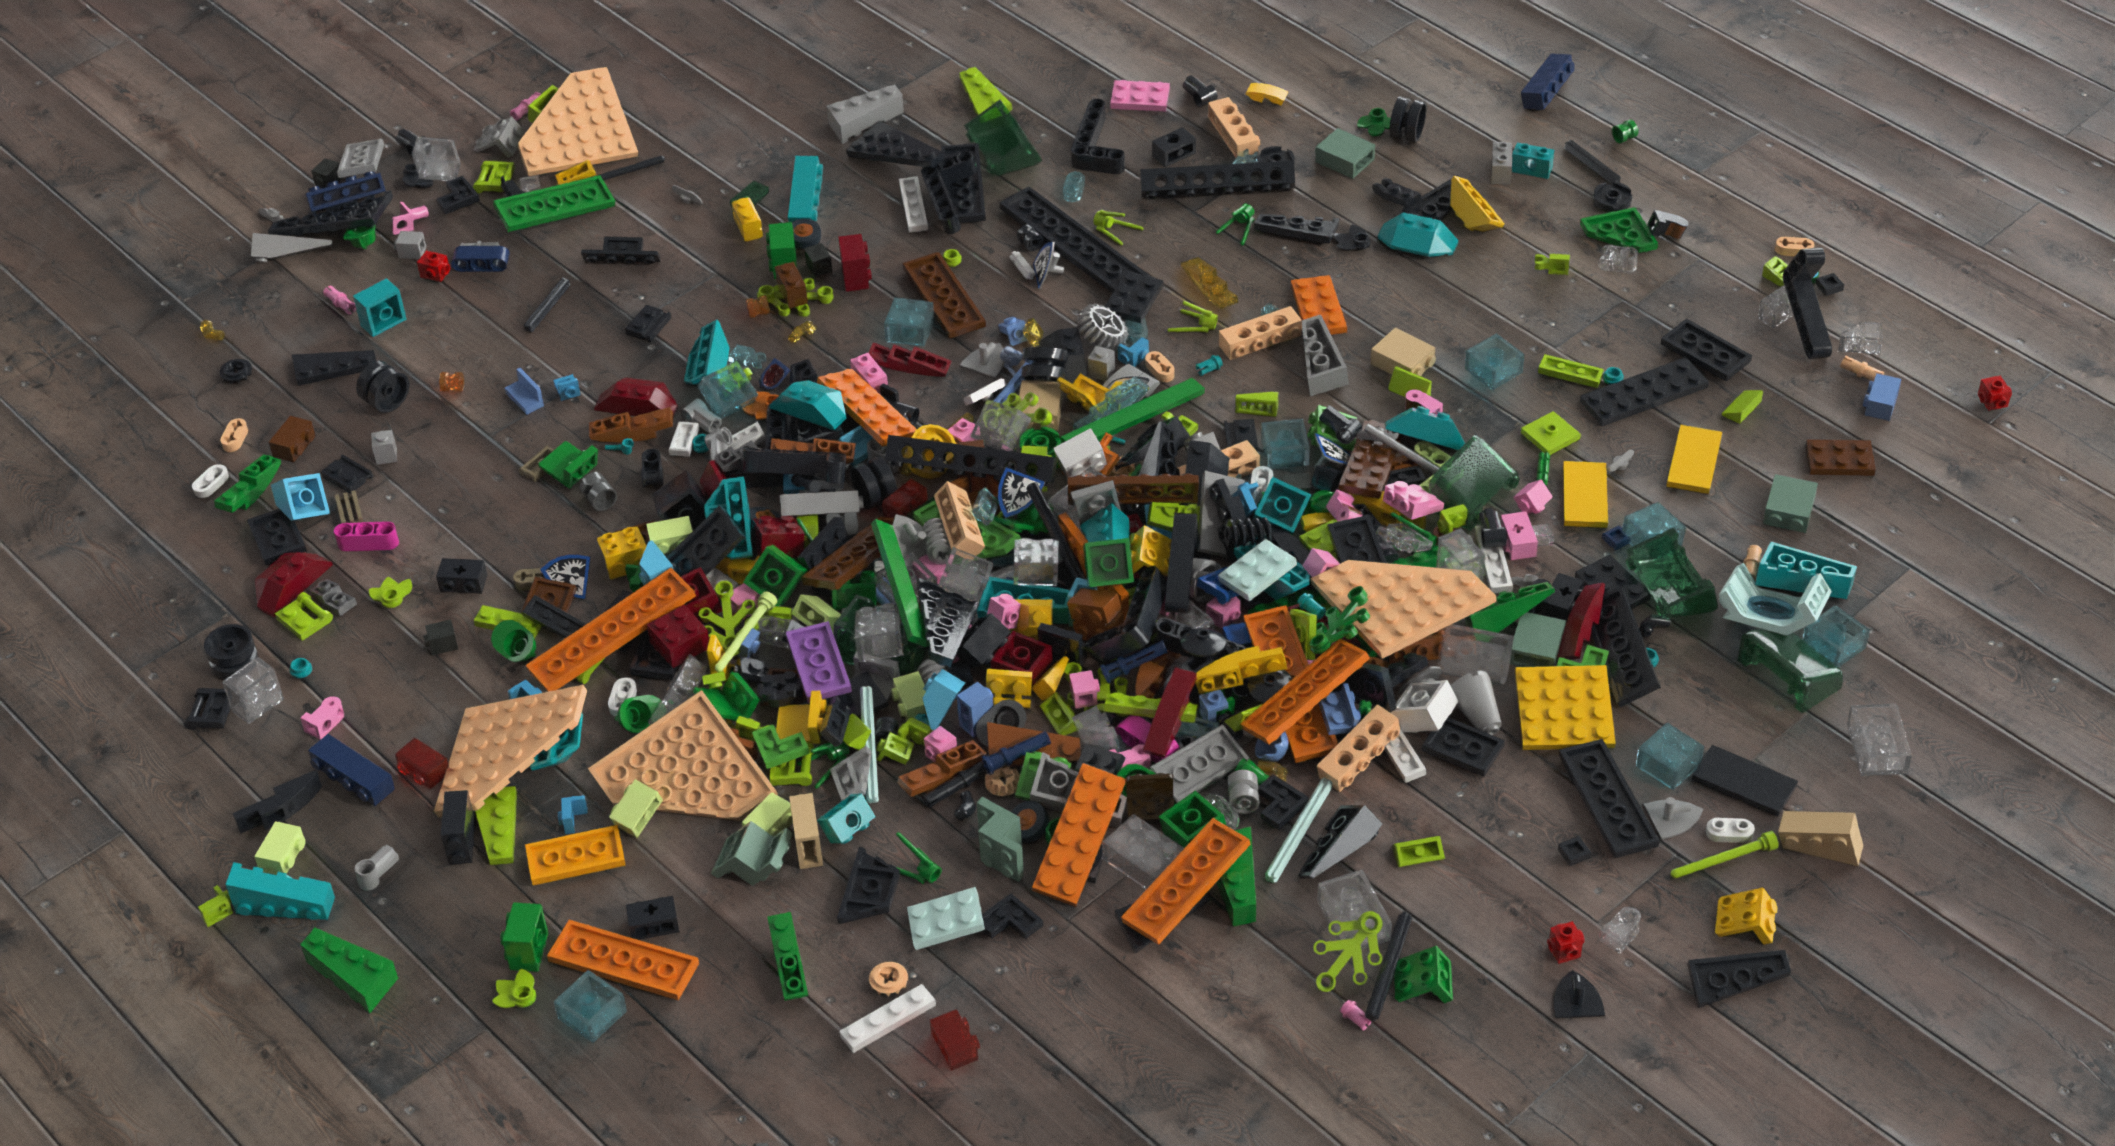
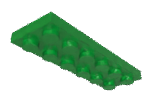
M599 175L493 201V206L507 231L511 232L614 207L616 201Z

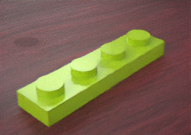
M1119 692L1108 693L1104 712L1154 718L1161 698L1151 699L1142 695L1128 696ZM1188 703L1181 717L1182 722H1195L1198 704Z

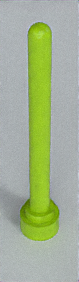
M1773 831L1762 833L1757 841L1673 869L1671 877L1676 879L1760 849L1768 852L1778 849V839Z

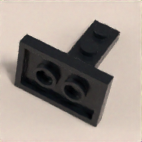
M1408 653L1401 660L1390 664L1388 668L1364 663L1360 669L1352 673L1345 682L1339 685L1340 690L1344 683H1348L1350 691L1354 693L1356 704H1359L1362 700L1365 702L1370 701L1372 704L1371 708L1378 704L1391 713L1397 709L1393 687L1428 666L1427 657L1417 655L1416 653Z

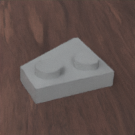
M867 746L830 769L842 801L850 794L862 793L863 796L866 794L872 754Z

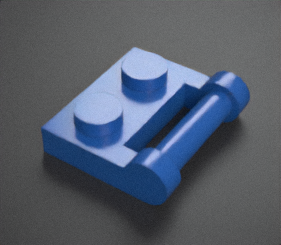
M1228 567L1204 575L1197 580L1196 586L1205 590L1207 594L1215 596L1220 604H1226L1230 599L1239 596V594L1231 589L1227 591L1229 588L1219 582L1218 575Z

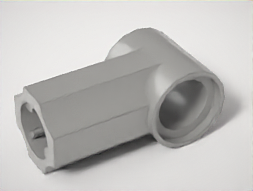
M700 399L694 400L681 409L680 412L685 422L699 423V426L708 433L718 430L722 424L721 418L710 412L705 403Z
M725 427L705 436V443L710 450L711 460H715L714 456L729 448V445L733 442L730 431Z
M388 845L383 846L371 858L361 860L355 865L357 882L362 890L369 891L379 885V878L399 860L398 854L392 847Z

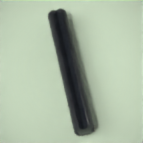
M1573 140L1566 141L1564 148L1612 185L1613 182H1620V175Z
M563 277L559 280L523 324L525 331L531 333L536 329L570 287L569 279Z

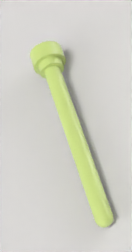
M763 592L758 598L757 609L716 664L715 670L717 672L724 670L762 615L774 608L777 598L772 593Z

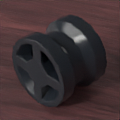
M892 717L879 718L876 722L875 740L879 743L880 739H885L889 732L898 735V721Z

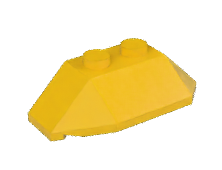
M1457 176L1452 177L1450 206L1454 209L1455 215L1463 220L1464 226L1467 229L1484 232L1504 226L1505 223L1467 179Z

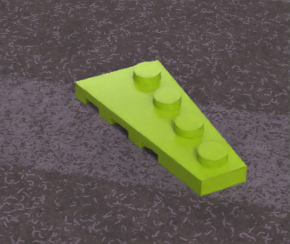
M516 786L504 787L497 794L493 792L483 800L485 804L480 809L475 810L490 865L514 863L517 790Z

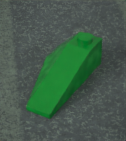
M1548 582L1521 587L1518 589V593L1499 592L1495 603L1465 617V623L1469 632L1473 631L1476 633V640L1490 639L1492 635L1502 631L1553 594L1555 589Z

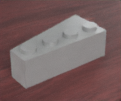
M896 85L870 91L866 94L827 106L828 123L842 144L848 142L849 137H857L862 134L861 131L872 128L878 121L886 122L904 113L902 93Z
M1318 315L1302 320L1310 396L1349 385L1347 367L1322 316Z
M1042 752L1030 793V801H1035L1046 809L1062 813L1078 772L1068 768V765L1051 759L1049 755ZM1122 794L1109 824L1120 828L1127 797Z

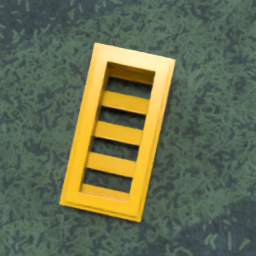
M588 159L556 174L555 177L558 185L595 176L596 172Z
M716 635L710 636L707 647L711 674L718 673L715 670V666L725 653ZM730 661L723 670L726 681L732 666Z
M1063 656L1052 664L1032 686V690L1041 700L1044 701L1055 693L1069 660L1067 656Z

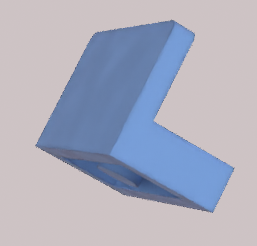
M518 368L516 371L519 381L505 387V392L527 415L543 407L544 404L540 387L521 368Z

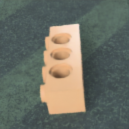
M1229 97L1208 102V118L1235 158L1240 160L1258 155L1260 139L1253 133L1252 127L1247 124L1244 115L1240 114L1237 105L1233 104Z
M1289 306L1219 330V346L1226 356L1232 360L1301 336L1302 319Z
M1248 440L1221 450L1230 458L1228 476L1242 478L1252 474V471L1260 466V454ZM1186 465L1178 467L1180 475L1185 474Z
M947 481L934 494V498L952 552L972 561L982 552L985 545L967 492Z
M1377 704L1317 765L1319 778L1330 780L1332 787L1338 792L1350 786L1354 778L1368 767L1370 761L1375 756H1379L1390 741L1398 737L1400 733L1399 719Z

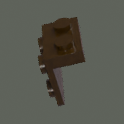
M1135 774L1126 778L1128 825L1160 823L1159 816L1174 806L1172 774Z

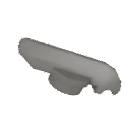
M676 185L672 186V190L681 196L684 203H692L694 201V204H703L702 200L694 192L687 191Z
M274 208L259 209V214L272 222L286 219L279 215L280 211Z
M1374 427L1382 433L1385 432L1384 428ZM1365 431L1357 433L1358 439L1379 441ZM1391 431L1384 433L1394 440L1399 435L1398 433L1393 434Z
M1628 450L1622 456H1616L1607 470L1626 469L1634 455V451Z
M1525 574V578L1516 576L1512 577L1511 581L1514 585L1526 587L1532 585L1538 579V576Z

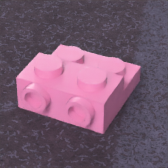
M1397 481L1385 486L1383 501L1411 520L1440 512L1444 508L1442 501L1437 499L1435 495L1423 490L1419 485L1412 484L1408 486L1405 482Z

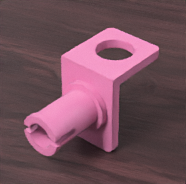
M400 202V216L392 218V233L396 235L400 231L414 230V220L428 217L427 207L424 205L409 209L404 202ZM403 220L406 225L403 228H397L398 222Z

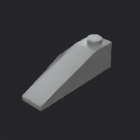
M253 233L251 257L255 258L257 262H267V259H276L332 246V240Z

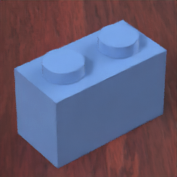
M1876 373L1874 381L1869 382L1867 393H1870V395L1866 394L1863 406L1866 407V416L1890 421L1898 397L1901 379Z
M976 682L957 695L959 726L973 738L977 736L976 727L978 721L993 707L992 692L989 688L983 687L979 682Z

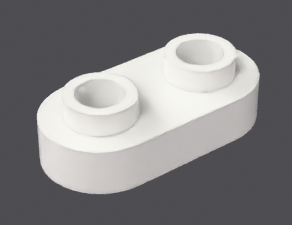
M219 464L208 468L193 482L194 494L200 498L212 495L228 480L227 468Z
M1266 466L1256 467L1252 471L1251 484L1257 482L1259 485L1257 490L1265 492L1273 476V471Z
M621 678L614 683L608 701L609 711L613 716H617L618 709L625 699L636 696L637 688L633 679Z
M1713 818L1707 823L1706 836L1714 842L1746 843L1752 840L1755 828L1752 822L1746 819Z

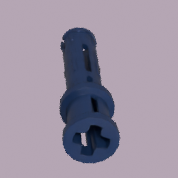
M1163 640L1125 658L1119 656L1116 661L1107 665L1101 664L1100 667L1109 684L1112 679L1123 674L1126 676L1130 673L1131 669L1163 654H1167L1168 651ZM1154 651V653L1139 660H1136L1137 658ZM1119 667V669L1113 672H1109L1110 670Z
M1043 731L1012 747H1002L999 749V752L988 757L986 755L982 756V762L988 774L992 775L995 770L1004 766L1009 767L1013 764V761L1026 756V752L1032 753L1050 745L1051 741L1047 732Z

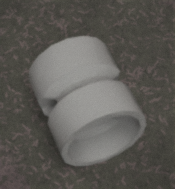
M1237 770L1231 773L1228 777L1230 809L1238 814L1254 812L1259 806L1257 775L1249 770Z

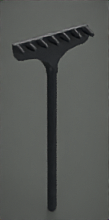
M657 156L595 176L600 175L603 181L663 163L665 157ZM501 176L500 186L506 197L527 193L520 190L513 180L505 181L504 177Z

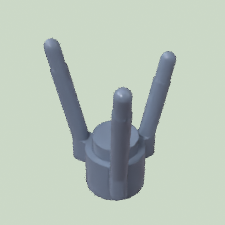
M1007 346L1001 351L1000 358L1005 362L1004 367L1014 377L1016 372L1012 366L1018 365L1023 360V353Z

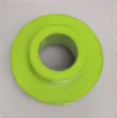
M955 249L945 251L942 256L949 267H955L962 261L961 255Z

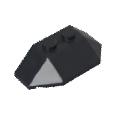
M1077 327L1056 330L1038 341L1039 347L1058 348L1068 352L1067 363L1058 365L1067 370L1066 381L1073 384L1080 373L1087 377L1084 351Z

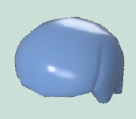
M1283 732L1271 744L1257 739L1255 746L1256 756L1268 762H1276L1282 759L1289 745L1287 734Z

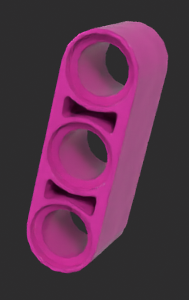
M392 522L342 523L334 529L336 542L341 551L392 550L399 544L397 531Z
M1129 715L1115 727V733L1122 742L1133 748L1136 745H1145L1151 724L1139 716ZM1173 740L1165 758L1180 750L1175 740ZM1151 754V761L1154 763L1164 759Z

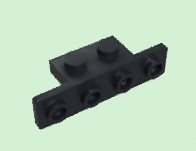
M604 236L603 250H581L583 259L590 263H596L597 261H606L607 263L624 261L629 264L644 262L646 264L661 262L658 251H643L644 240L642 237Z

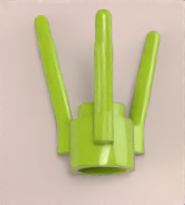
M1100 210L1095 214L1093 220L1094 225L1097 226V231L1104 233L1119 245H1123V242L1106 230L1111 228L1113 223L1138 230L1144 229L1142 226L1111 217H1124V213Z
M1183 301V305L1201 314L1181 309L1180 312L1199 318V325H1202V327L1167 329L1168 332L1208 333L1209 329L1215 330L1218 315Z

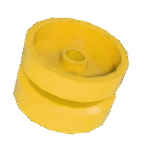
M929 424L921 426L915 430L912 438L956 444L953 435L939 425ZM908 447L905 456L907 458L913 456V449L911 447ZM931 449L925 454L928 461L934 458V453ZM952 452L946 455L948 464L951 463L954 456ZM907 463L909 469L922 478H938L948 470L945 468L944 472L932 471V466L925 465L924 469L911 468V463Z

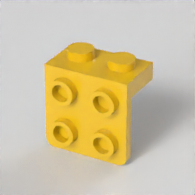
M1081 373L1073 384L1061 377L1057 379V382L1061 385L1059 388L1067 394L1066 397L1073 403L1080 402L1082 407L1089 412L1094 410L1100 414L1114 395L1111 390Z
M1145 525L1136 533H1132L1130 535V551L1133 574L1144 565L1147 567L1154 565L1162 575L1168 577L1172 539Z
M627 527L622 531L606 533L597 538L610 580L627 575L625 570L627 564L639 565L647 546L638 527Z
M811 691L810 704L779 707L776 732L780 740L802 732L806 742L812 744L821 743L820 730L824 720V713L827 710L826 700L822 699L821 691Z
M1764 888L1720 897L1717 907L1715 933L1718 937L1753 930L1763 945L1773 943V932L1776 931L1774 918L1775 913H1777L1775 900L1770 898Z

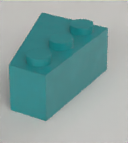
M1112 503L1105 508H1101L1097 514L1080 525L1088 542L1129 538L1130 542L1129 517Z

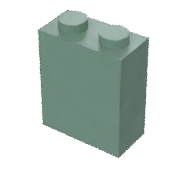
M1337 128L1316 146L1315 162L1353 179L1375 160V144Z
M1775 474L1765 509L1763 524L1806 533L1818 483Z
M1528 612L1522 615L1510 647L1509 664L1520 667L1555 666L1566 620Z

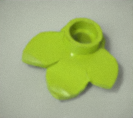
M387 577L380 588H370L369 595L373 600L381 602L384 607L394 608L399 606L403 601V597L412 591L411 579H406L398 584L392 578Z
M520 969L515 981L496 980V990L499 995L492 1002L500 1008L530 1006L536 1000V992L533 989L535 983L533 976L528 971Z

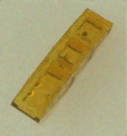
M1199 257L1181 263V267L1192 282L1220 309L1239 303L1238 296L1228 290L1227 282L1217 276L1216 268Z

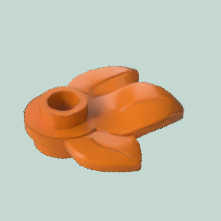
M752 392L754 403L743 407V411L748 415L755 416L756 420L767 419V407L778 395L770 394L769 392Z

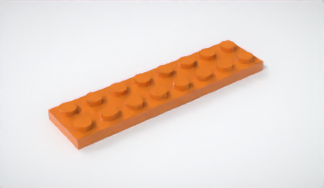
M670 568L535 658L526 667L547 692L558 690L647 630L648 623L681 607L696 597V594Z
M1286 605L1243 616L1253 647L1259 646L1260 651L1282 647L1287 663L1285 671L1290 674L1292 679L1309 665ZM1319 703L1285 731L1295 763L1326 756L1338 745L1336 736L1328 735Z

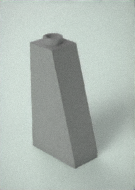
M858 491L780 495L781 515L792 516L797 519V516L809 515L827 517V514L834 513L844 515L847 512H857V514H860V508H864L863 496H859Z

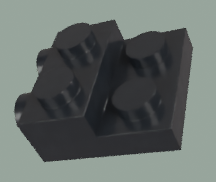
M1040 623L1037 629L1038 641L1052 646L1053 662L1058 661L1063 656H1067L1069 658L1068 663L1075 662L1082 667L1087 659L1086 643L1082 641V635L1054 625Z

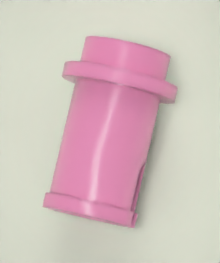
M1348 1000L1341 1007L1340 1012L1343 1018H1349L1362 1030L1367 1029L1365 1024L1368 1026L1371 1024L1370 1019L1365 1017V1012L1357 1007L1355 1001L1351 1002Z

